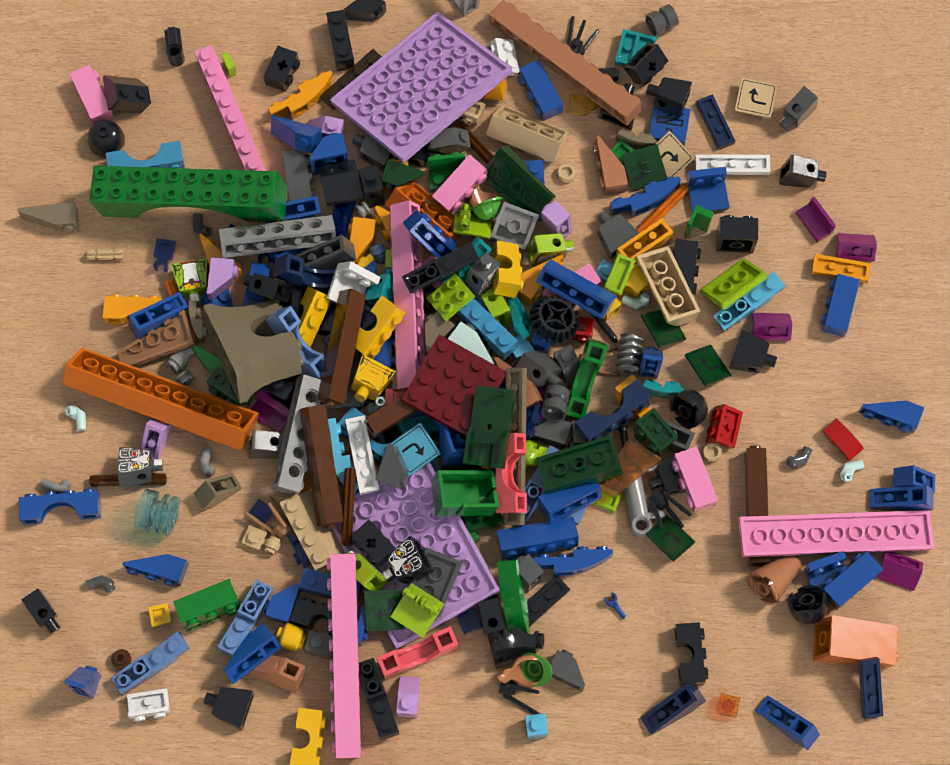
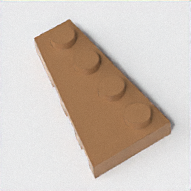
M180 311L178 316L173 319L169 318L163 322L164 325L156 330L152 329L142 339H137L119 350L117 353L120 362L137 367L193 346L195 342L186 311Z

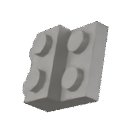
M504 202L491 234V238L494 239L493 243H496L498 240L518 244L519 253L522 250L527 251L539 215Z

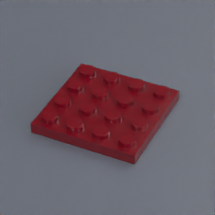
M439 334L401 401L462 436L467 437L471 424L476 385L499 388L506 375V371Z

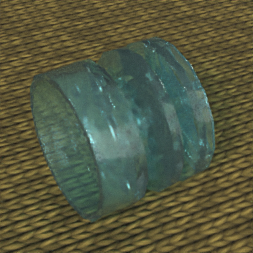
M145 489L137 507L135 528L149 532L155 524L156 534L162 532L163 536L169 537L178 520L180 498L172 496L170 499V494H165L160 501V492Z

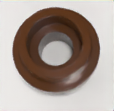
M124 649L115 651L111 657V662L117 669H124L131 664L132 660L130 653ZM119 656H124L123 662H118Z

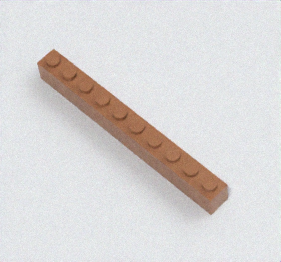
M502 0L489 13L491 25L539 59L543 64L626 126L641 112V100L636 95L628 93L623 85L616 84L608 74L601 73L597 66L592 63L589 64L581 54L573 52L566 43L562 44L554 34L546 32L539 23L531 21L526 13L519 12L512 3Z

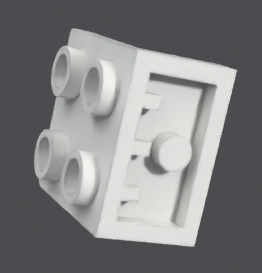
M351 261L338 263L327 299L337 304L339 292L350 288L365 294L366 288L370 287V285H377L380 277Z

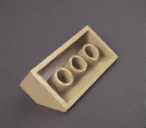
M502 104L492 115L486 135L490 136L494 141H502L511 148H519L528 155H536L545 162L554 163L559 157L570 132Z
M669 246L637 255L635 258L666 322L674 326L692 322L701 311Z
M312 490L295 494L280 502L281 509L313 570L325 572L327 570V558H330L331 554H342L345 551L332 528H325V525L317 526Z

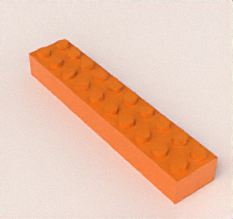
M83 347L65 365L62 384L85 392L88 395L104 399L107 402L120 405L125 409L139 412L144 416L155 418L160 422L171 424L179 429L187 430L195 435L227 445L232 449L241 451L250 439L252 431L256 428L258 412Z

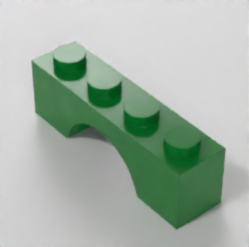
M587 338L570 388L567 415L576 418H582L586 415L596 375L603 364L608 350L606 343Z

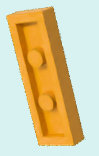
M814 254L811 274L836 278L837 274H842L860 279L862 283H868L871 263Z

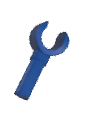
M611 593L615 599L612 602L608 601L605 597L606 604L616 609L622 619L627 617L619 607L615 593Z

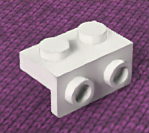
M494 38L486 48L512 67V73L509 75L517 76L519 74V66L514 41Z
M167 688L127 694L128 717L133 719L134 722L146 720L145 717L153 716L154 719L164 718L166 714H170Z

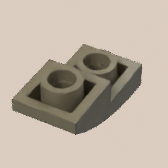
M622 128L617 133L616 138L617 142L622 139L634 149L655 145L657 141L649 133L640 132L636 137L632 131Z
M189 301V315L193 330L198 341L204 343V337H207V328L203 319H201V307H198L197 301Z

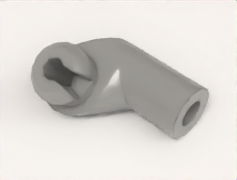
M209 447L203 448L199 460L202 473L205 476H213L215 473V466L209 465L212 449Z
M43 479L40 484L42 488L56 493H63L71 487V483L67 480H62L61 484H57L48 479Z

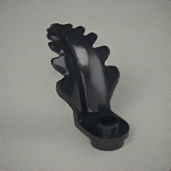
M519 627L513 628L512 634L504 630L503 637L497 634V639L493 640L492 657L499 660L503 656V661H506L512 656V660L515 661V659L525 653L536 654L539 649L544 648V633L535 631L534 634H528Z

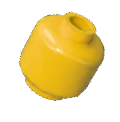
M286 623L283 628L279 627L275 638L279 639L278 643L281 648L295 652L297 649L302 648L306 634H304L302 627Z

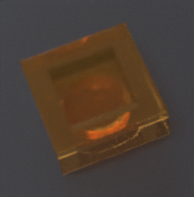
M721 693L716 714L736 718L741 698Z

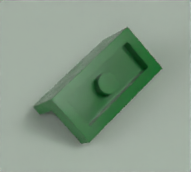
M696 205L688 221L684 237L688 238L693 226L707 232L714 212Z

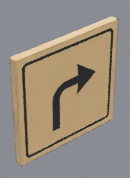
M741 78L735 111L771 119L778 85Z
M671 131L656 143L667 178L675 177L695 159Z

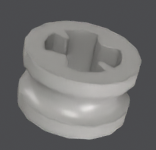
M364 201L361 202L360 206H355L361 218L372 215Z
M185 370L176 377L175 381L188 386L194 381L195 377L190 375L189 370Z

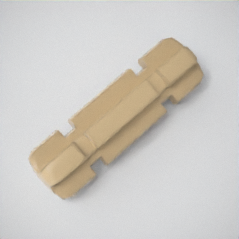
M89 249L87 251V259L113 260L115 258L116 260H122L124 258V250L98 249L96 251L95 249Z

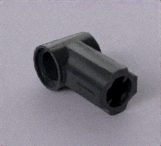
M168 27L167 30H164L168 60L171 65L180 66L185 61L180 28Z

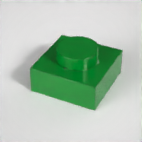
M622 139L611 149L622 165H624L622 154L635 151Z

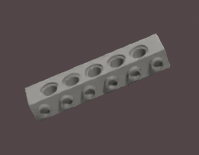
M329 215L219 229L222 257L229 258L314 247L335 238L336 232L333 217Z
M304 374L297 377L271 489L295 495L300 493L304 487L305 481L303 476L304 472L308 469L304 436L303 439H300L297 435L298 431L303 434L299 409L320 405V401H318L321 385L320 379ZM306 394L310 395L311 403L307 401ZM294 449L297 450L299 453L298 458H296L293 454ZM289 468L294 470V477L289 474Z

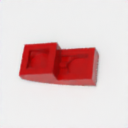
M837 418L821 430L830 443L837 446L847 461H851L864 449L855 436Z

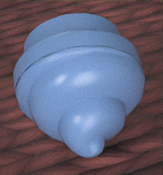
M383 243L369 247V254L373 256L375 261L382 263L385 260V250H387Z

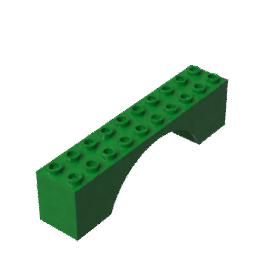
M94 166L89 202L103 217L139 218L142 213L156 208L191 207L230 214L247 222H281L285 218L288 186L277 171Z

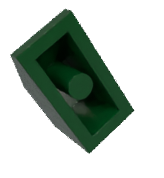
M388 159L381 182L384 183V187L394 189V187H399L421 177L424 171Z

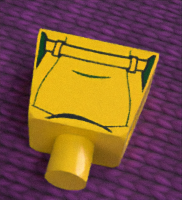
M362 355L351 385V389L356 391L355 399L359 402H365L367 398L376 400L390 384L396 371Z

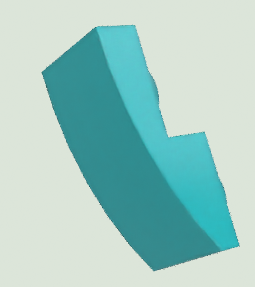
M646 380L643 385L650 395L661 398H672L684 390L679 383L674 381H666L664 387L654 380Z

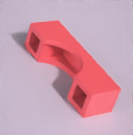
M510 433L505 469L495 468L496 490L499 501V508L496 510V513H527V493L517 487L513 477V470L517 460L526 454V434Z
M450 626L433 633L415 645L377 657V662L386 680L459 649V644Z

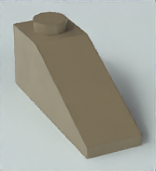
M75 202L18 208L22 219L65 233L79 230L78 208Z

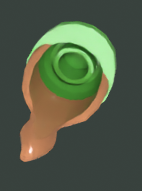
M478 183L469 199L471 211L481 220H492L499 215L503 199L496 194L483 192Z
M525 653L515 659L511 667L504 669L496 678L502 683L514 680L520 686L536 687L547 684L552 678L553 671L550 663L542 656L534 653Z

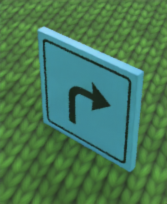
M421 422L391 443L398 447L409 471V477L441 455Z

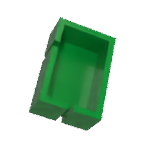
M438 470L431 479L436 516H453L455 513L456 516H492L499 508L497 490H494L496 488L494 470Z
M230 579L173 601L181 624L186 631L198 630L202 624L207 622L209 624L215 623L224 614L227 616L235 615L241 606Z

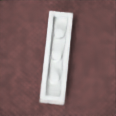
M695 155V170L726 166L727 175H770L771 172L770 155Z
M365 416L345 419L360 495L380 491L378 481L375 480L377 475L368 430L364 423Z

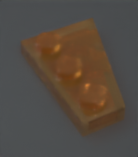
M628 439L618 454L623 475L599 483V486L603 492L615 498L635 480L661 462L662 458L633 440Z

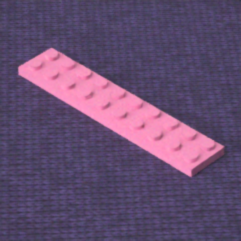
M930 510L738 518L742 557L836 554L842 551L845 553H866L867 551L895 552L934 549Z

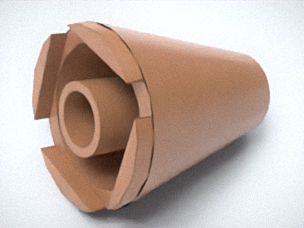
M796 555L783 556L751 571L747 581L752 592L755 595L759 593L763 597L760 599L762 602L774 605L779 601L801 570V560Z

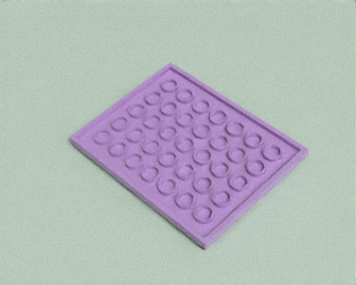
M437 11L332 97L330 101L340 112L400 161L405 163L511 74L512 67Z
M431 462L411 475L402 490L378 481L380 491L360 495V492L355 494L352 534L356 532L369 519L396 548L411 536L420 541L423 550L429 548L463 562L440 618L436 617L428 632L474 607L478 602L484 601L500 592V587L461 517L456 516V513L453 516H436L431 479L436 474V471ZM342 522L336 523L337 527H332L341 544ZM353 537L352 545H341L345 553L353 551L356 554L360 553L365 558L368 555L364 549L360 551L353 544L355 541ZM370 542L372 547L375 548V542ZM389 561L382 566L374 565L382 574L391 567ZM395 578L388 582L382 590L402 589L403 593L404 589L408 588L411 582L405 584ZM405 626L404 630H387L398 650L421 636Z

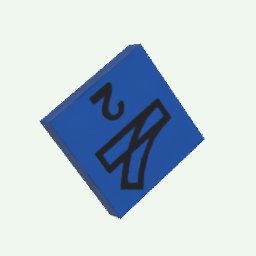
M653 107L649 134L659 141L671 131L685 145L691 109L684 108L679 118Z

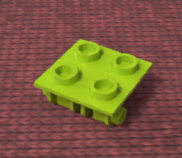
M462 204L460 211L455 212L453 233L476 236L481 239L491 238L492 220H481L476 215L471 214V206L469 204Z
M455 273L428 296L427 300L442 318L447 321L470 302L475 295Z
M411 583L408 588L404 589L402 593L404 596L390 617L424 638L445 604Z

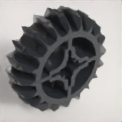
M547 294L544 298L540 297L534 302L529 311L528 321L531 322L530 328L535 329L534 334L540 335L539 340L545 338L546 343L552 341L553 345H555L557 342L560 344L565 341L568 342L575 336L579 328L580 318L577 317L578 311L573 310L574 305L568 304L569 300L564 301L562 296L556 298L555 294L551 297Z

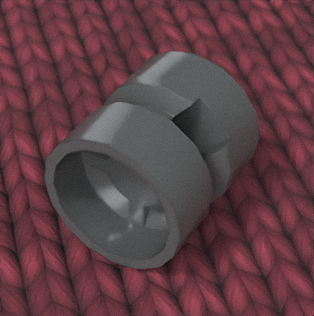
M670 4L659 8V11H652L645 15L647 26L654 36L663 33L665 29L670 30L679 25L678 16Z
M561 385L548 386L541 410L542 416L550 421L564 420L570 391Z

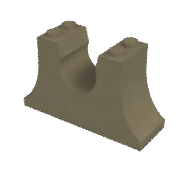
M276 300L242 307H222L211 303L203 305L208 338L240 403L247 402L254 392L269 383L302 374L301 366L304 363L299 353L302 350L300 340L295 338L293 332L275 335L266 322L268 317L276 310L282 308V306L277 304Z

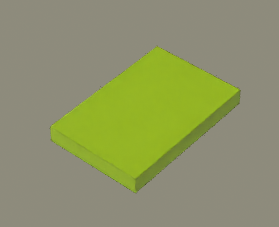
M742 258L700 291L703 296L725 310L768 277L766 272L745 258Z

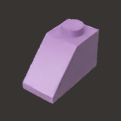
M323 116L308 121V125L322 128V139L331 133L344 134L345 125L343 119Z
M556 200L543 208L541 212L542 221L551 234L561 233L563 238L567 237L572 232L571 215Z
M211 257L207 287L209 300L215 299L234 284V278L238 277L239 267L236 266L234 259Z
M151 418L146 424L141 448L151 451L152 460L160 458L171 430V424L160 422L155 418Z
M400 676L397 717L417 718L420 678Z

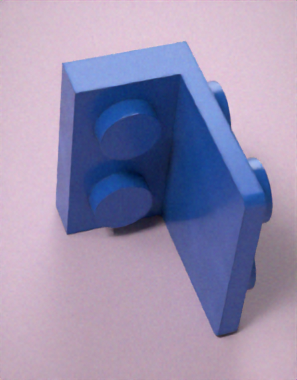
M726 166L688 172L687 185L689 187L692 213L696 205L712 212L729 209L725 184Z
M842 551L808 563L804 571L810 585L818 586L820 590H823L824 587L822 585L828 579H836L839 576L837 572L845 566L844 561L847 558L845 552Z

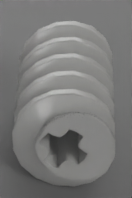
M623 333L620 334L618 360L616 361L618 367L615 368V372L620 375L631 376L632 374L634 375V372L640 371V368L635 365L641 363L636 357L642 356L637 350L643 349V346L638 343L644 342V339L634 334Z

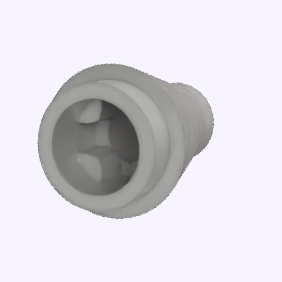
M188 347L168 357L167 367L174 373L181 372L191 356L194 355L193 350Z

